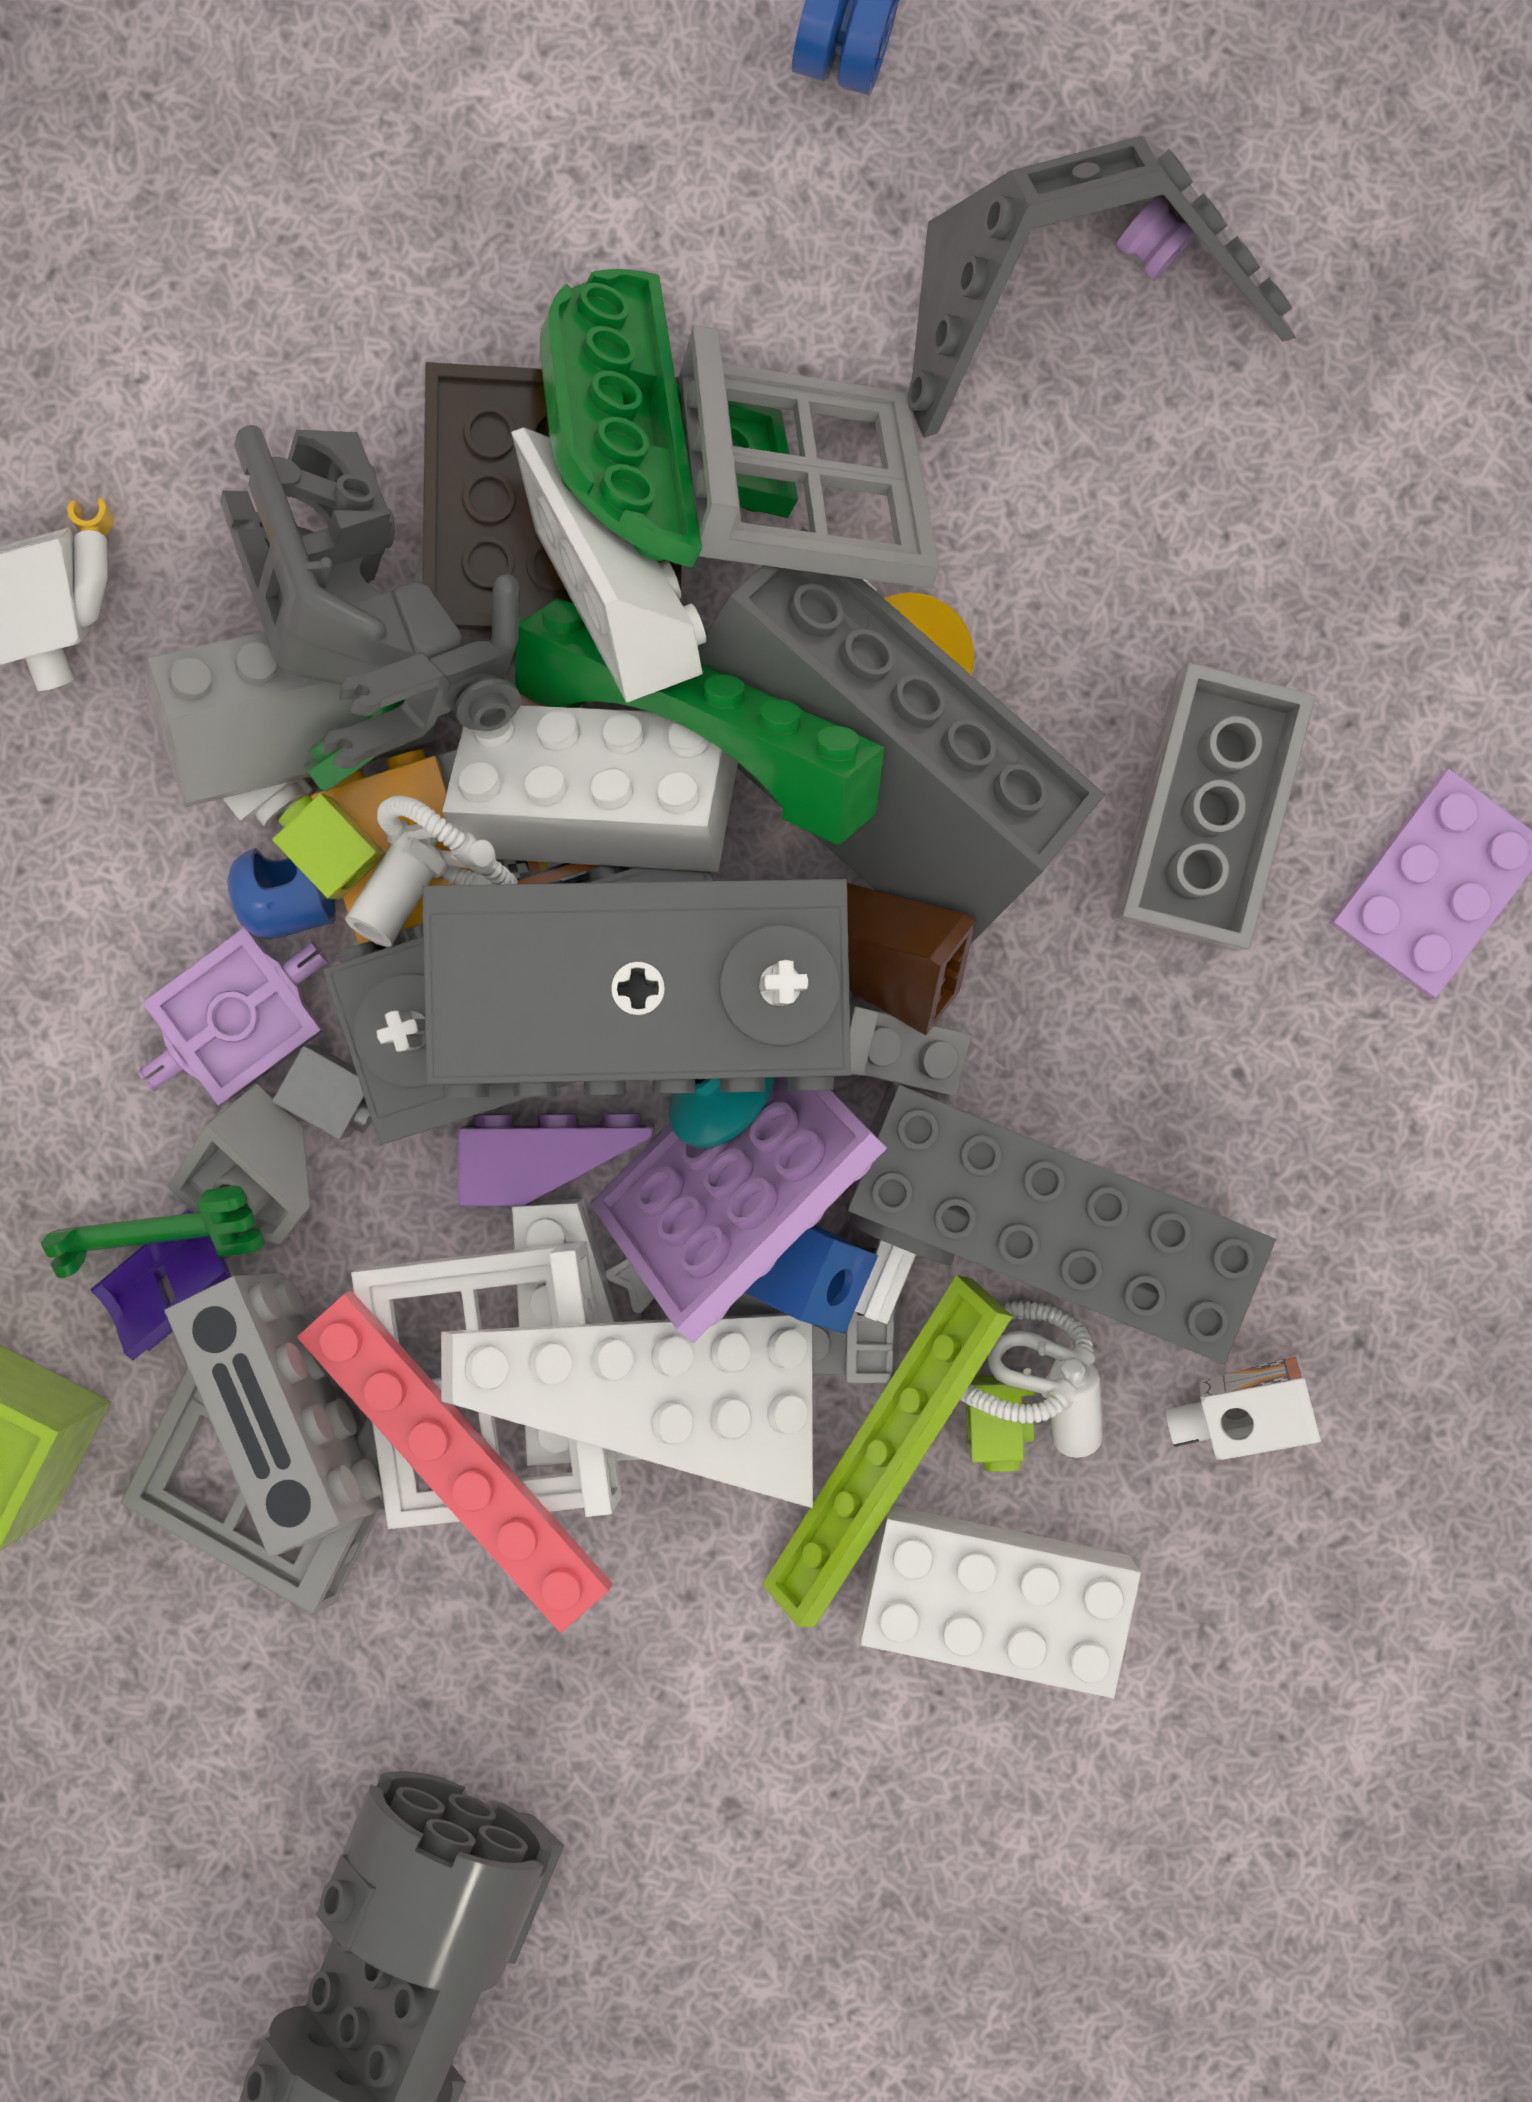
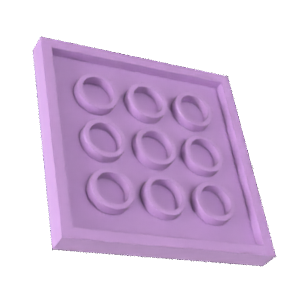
M776 1077L772 1093L760 1114L735 1138L716 1147L695 1148L678 1138L670 1123L590 1205L674 1327L692 1343H695L710 1326L715 1325L725 1316L729 1307L758 1278L764 1276L772 1269L776 1260L807 1229L813 1227L821 1219L824 1211L854 1181L860 1179L868 1172L872 1163L887 1147L832 1090H787V1077Z

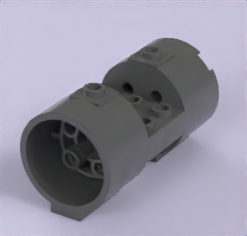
M408 1771L381 1774L377 1786L370 1785L331 1880L322 1891L320 1906L316 1916L332 1934L333 1940L320 1971L311 1980L306 2005L286 2009L273 2019L256 2060L245 2076L243 2091L238 2102H458L466 2081L452 2065L453 2059L481 1992L493 1988L500 1982L507 1963H516L564 1845L534 1815L519 1813L502 1802L497 1805L494 1811L484 1802L467 1795H462L465 1787L447 1779Z

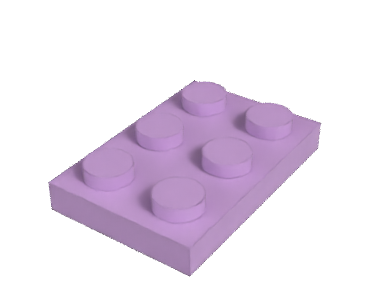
M1446 769L1441 772L1329 924L1428 998H1437L1532 871V830L1452 770Z

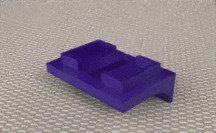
M187 1209V1210H185L182 1214L193 1213V1212L190 1211L189 1209ZM211 1237L144 1244L90 1290L102 1302L110 1314L124 1354L134 1361L144 1351H150L173 1332L164 1311L165 1309L232 1276L224 1257L218 1256ZM166 1275L176 1299L171 1304L162 1282V1278Z

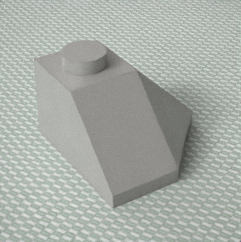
M256 1083L206 1125L167 1187L194 1212H199L196 1204L205 1190L240 1186L247 1198V1202L242 1207H249L256 1220V1223L251 1228H258L264 1241L281 1244L289 1237L310 1209L303 1126L291 1116L290 1112L273 1103V1098Z

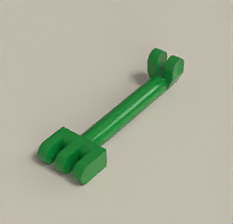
M230 1186L205 1190L196 1204L199 1212L58 1229L48 1233L41 1242V1246L47 1257H55L51 1267L56 1277L66 1278L75 1274L85 1261L87 1251L211 1237L218 1256L222 1257L255 1252L264 1245L265 1241L258 1228H251L256 1223L252 1210L249 1207H242L247 1202L242 1187Z

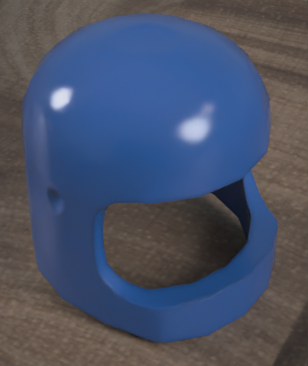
M257 848L244 852L231 865L227 879L230 903L238 921L249 933L264 939L281 938L332 924L336 920L334 899H328L290 858L269 860Z

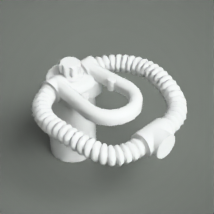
M403 795L393 796L381 802L377 810L378 824L388 835L387 840L391 844L345 920L352 929L363 937L379 945L390 947L423 895L422 886H428L433 877L437 879L442 876L444 880L449 879V883H455V885L517 884L518 881L514 874L507 870L505 866H502L501 862H497L494 848L490 842L478 840L468 832L463 833L459 831L457 827H453L452 823H446L445 818L440 819L439 814H435L434 810L417 799ZM398 816H405L417 822V824L410 825L406 821H400ZM438 841H443L444 846H449L451 851L441 850L438 847L435 848V845ZM461 867L470 868L472 871H467L466 869H462Z
M1021 1300L1019 1303L1013 1301L1012 1304L1006 1302L1003 1307L1013 1316L1012 1320H1017V1318L1019 1320L1023 1318L1028 1320L1031 1318V1320H1043L1044 1322L1054 1324L1068 1334L1074 1348H1068L1029 1331L1018 1330L1008 1332L1000 1336L988 1355L990 1372L997 1380L1006 1385L1041 1393L1042 1397L1047 1399L1038 1404L1034 1403L1032 1406L1027 1404L1025 1407L1023 1403L1019 1406L1018 1403L1013 1404L1011 1401L1001 1400L999 1397L990 1395L970 1384L960 1400L969 1406L984 1411L986 1414L990 1413L999 1419L1004 1418V1420H1011L1014 1423H1017L1018 1420L1021 1424H1024L1026 1421L1029 1424L1033 1423V1421L1039 1423L1041 1420L1047 1421L1050 1418L1053 1444L1059 1452L1075 1458L1086 1457L1094 1453L1100 1447L1103 1438L1101 1384L1099 1372L1093 1365L1095 1356L1092 1353L1094 1351L1092 1348L1093 1342L1088 1330L1070 1312H1066L1063 1308L1059 1309L1057 1306L1052 1307L1050 1303L1045 1305L1043 1302L1038 1304L1037 1301L1031 1303L1029 1300L1026 1302ZM1026 1346L1037 1350L1040 1356L1046 1354L1055 1358L1056 1361L1045 1379L1033 1376L1029 1368L1024 1369L1023 1373L1006 1368L1001 1362L1002 1355L1012 1347Z

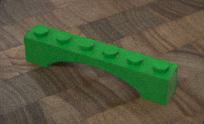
M557 598L519 622V642L515 653V685L520 694L547 707L578 708L586 702H610L636 707L672 720L710 741L748 770L783 807V820L838 846L876 815L884 746L857 735L850 728L835 725L804 711L793 702L780 700L743 683L742 680L735 676L723 674L701 664L703 674L626 703L574 603Z

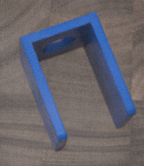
M814 1225L807 1229L776 1260L774 1266L767 1274L758 1278L744 1293L799 1321L845 1334L879 1255Z

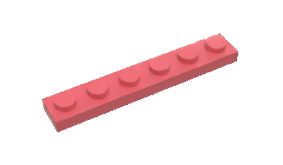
M352 1290L343 1294L297 1336L299 1341L560 1633L609 1592L613 1585L610 1579L454 1405L441 1401V1390Z

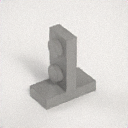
M849 1005L851 1074L870 1076L957 1096L971 1034L933 1026L925 1036L892 1015Z

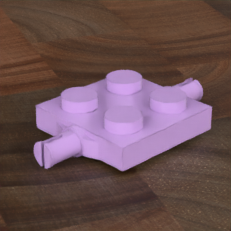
M242 928L142 1003L161 1028L167 1050L145 1067L138 1070L140 1078L149 1079L145 1084L155 1092L160 1086L184 1070L201 1082L218 1106L225 1105L302 1048L303 1045H306L325 1031L324 1027L305 1003L299 983L322 966L327 965L329 962L326 956L318 954L321 952L320 948L311 941L308 946L283 964L267 952L255 935Z

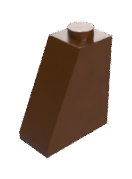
M847 883L849 990L926 1036L960 992L976 920L964 913Z

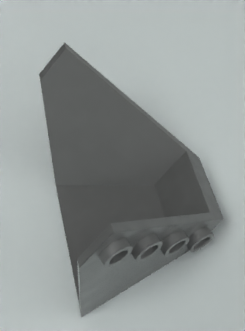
M1144 136L1130 138L1011 170L928 222L913 372L908 390V404L913 411L923 438L938 434L1032 229L1163 194L1166 196L1282 342L1296 338L1283 317L1284 314L1292 309V306L1271 277L1260 283L1254 274L1261 268L1257 260L1238 235L1232 240L1228 238L1223 231L1228 226L1224 218L1205 193L1200 196L1196 193L1191 185L1193 183L1192 178L1170 149L1164 152Z

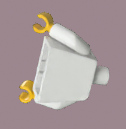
M101 497L98 498L99 512L97 516L88 521L82 520V507L77 499L72 500L68 504V516L79 531L74 538L69 527L0 546V665L25 658L37 691L54 689L74 680L63 648L80 643L89 632V626L99 617L108 578L107 539L105 536L113 527L112 513Z

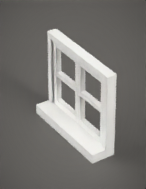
M587 1241L358 1268L351 1272L354 1294L398 1343L393 1299L461 1291L466 1330H481L482 1324L477 1289L546 1281L552 1326L598 1323ZM441 1378L431 1379L441 1390ZM478 1412L481 1436L500 1456L495 1417ZM373 1424L388 1529L460 1522L431 1488L420 1489L418 1473ZM568 1438L572 1466L571 1473L519 1478L549 1512L584 1508L585 1517L609 1515L613 1513L622 1498L616 1452Z

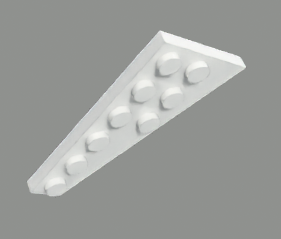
M785 1313L724 1316L718 1323L710 1326L695 1343H692L674 1327L670 1319L441 1332L442 1402L813 1508L812 1324L799 1321Z

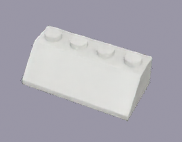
M526 428L511 432L535 531L626 703L703 674L698 645L706 643L705 630L695 606L692 603L682 606L679 583L669 561L666 560L658 563L642 556L634 548L633 544L611 531L584 507L578 498L563 484L562 475L553 456L549 437Z

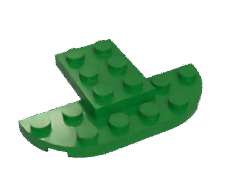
M606 269L591 272L587 282L572 288L566 284L559 290L553 299L541 328L540 354L553 456L562 475L561 478L565 487L606 527L633 544L634 548L642 556L650 560H667L692 568L702 550V542L683 429L679 384H676L660 277L658 274L630 269ZM728 401L733 446L790 454L781 410ZM736 474L739 505L741 508L751 512H762L784 518L789 517L798 501L795 482Z

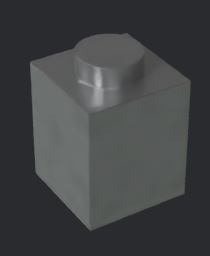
M303 1045L272 1102L339 1140L350 1137L354 1129L364 1133L372 1119L355 1067L317 1045Z

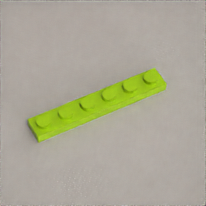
M955 1276L815 1499L813 1508L809 1509L762 1584L798 1627L815 1628L1013 1317L972 1278Z

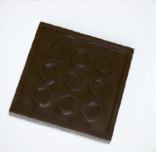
M425 362L422 583L431 589L458 629L492 631L493 585L495 580L502 574L513 575L519 581V622L557 598L573 603L535 531L511 433L515 430L526 428L550 438L542 369ZM675 376L676 384H679V377ZM669 561L681 590L682 565Z

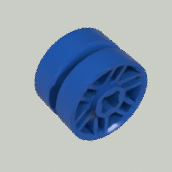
M805 0L794 46L792 72L824 81L829 76L836 56L841 57L837 78L839 87L870 96L880 72L899 0Z

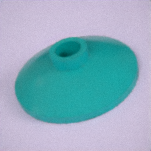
M765 1077V1091L720 1092V1078L695 1079L696 1093H673L670 1104V1123L674 1133L684 1143L695 1148H711L730 1141L743 1132L760 1114L772 1093L776 1077Z

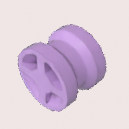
M1159 195L1132 221L1117 241L1116 246L1124 254H1135L1143 261L1144 273L1155 281L1182 253L1196 234L1186 221L1179 222L1170 214V204Z

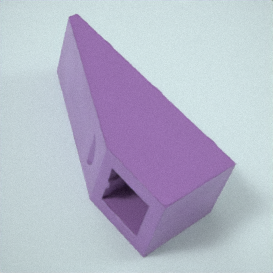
M546 1113L539 1114L538 1126H513V1114L475 1115V1126H464L458 1129L459 1206H524L652 1138L655 1135V1125H641V1113L602 1114V1125H577V1114Z

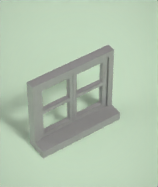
M693 325L679 374V389L683 429L702 542V550L699 557L932 588L940 568L911 409L908 404V393L726 364L722 361L719 329ZM728 401L794 411L800 456L733 446ZM811 414L875 423L882 468L817 459ZM736 474L803 483L810 532L741 522ZM821 486L887 496L895 544L828 535Z
M306 1311L302 1316L306 1327L317 1319V1317ZM187 1368L120 1504L310 1614L334 1605L381 1510L325 1537L305 1544L296 1561L282 1553L269 1558L260 1540L239 1529L248 1510L241 1491H239L226 1519L223 1520L169 1489L204 1417L210 1420L191 1372ZM422 1369L430 1379L441 1378L427 1369ZM367 1418L356 1443L363 1459H368L374 1465L380 1477L373 1423ZM382 1492V1493L379 1495V1497H380V1499H381V1501H382V1504H383V1506H384V1499H383V1492Z

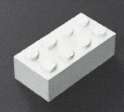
M520 705V708L510 721L497 730H472L463 726L442 813L446 823H452L453 827H457L459 831L463 833L468 832L478 840L490 842L494 848L496 859L718 872L738 762L697 733L652 712Z
M892 1505L878 1529L858 1623L860 1644L871 1648L1114 1699L1141 1571L1130 1555Z

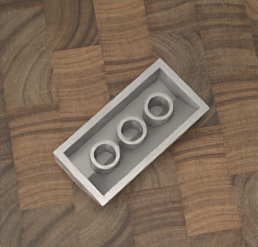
M265 631L147 658L145 688L185 808L311 777L304 765L314 759L309 749L331 730L339 727L344 729L367 720L366 716L350 712L353 701L361 695H355L352 699L340 700L339 693L342 685L286 673L275 661ZM433 726L421 738L379 754L369 762L435 746V727Z

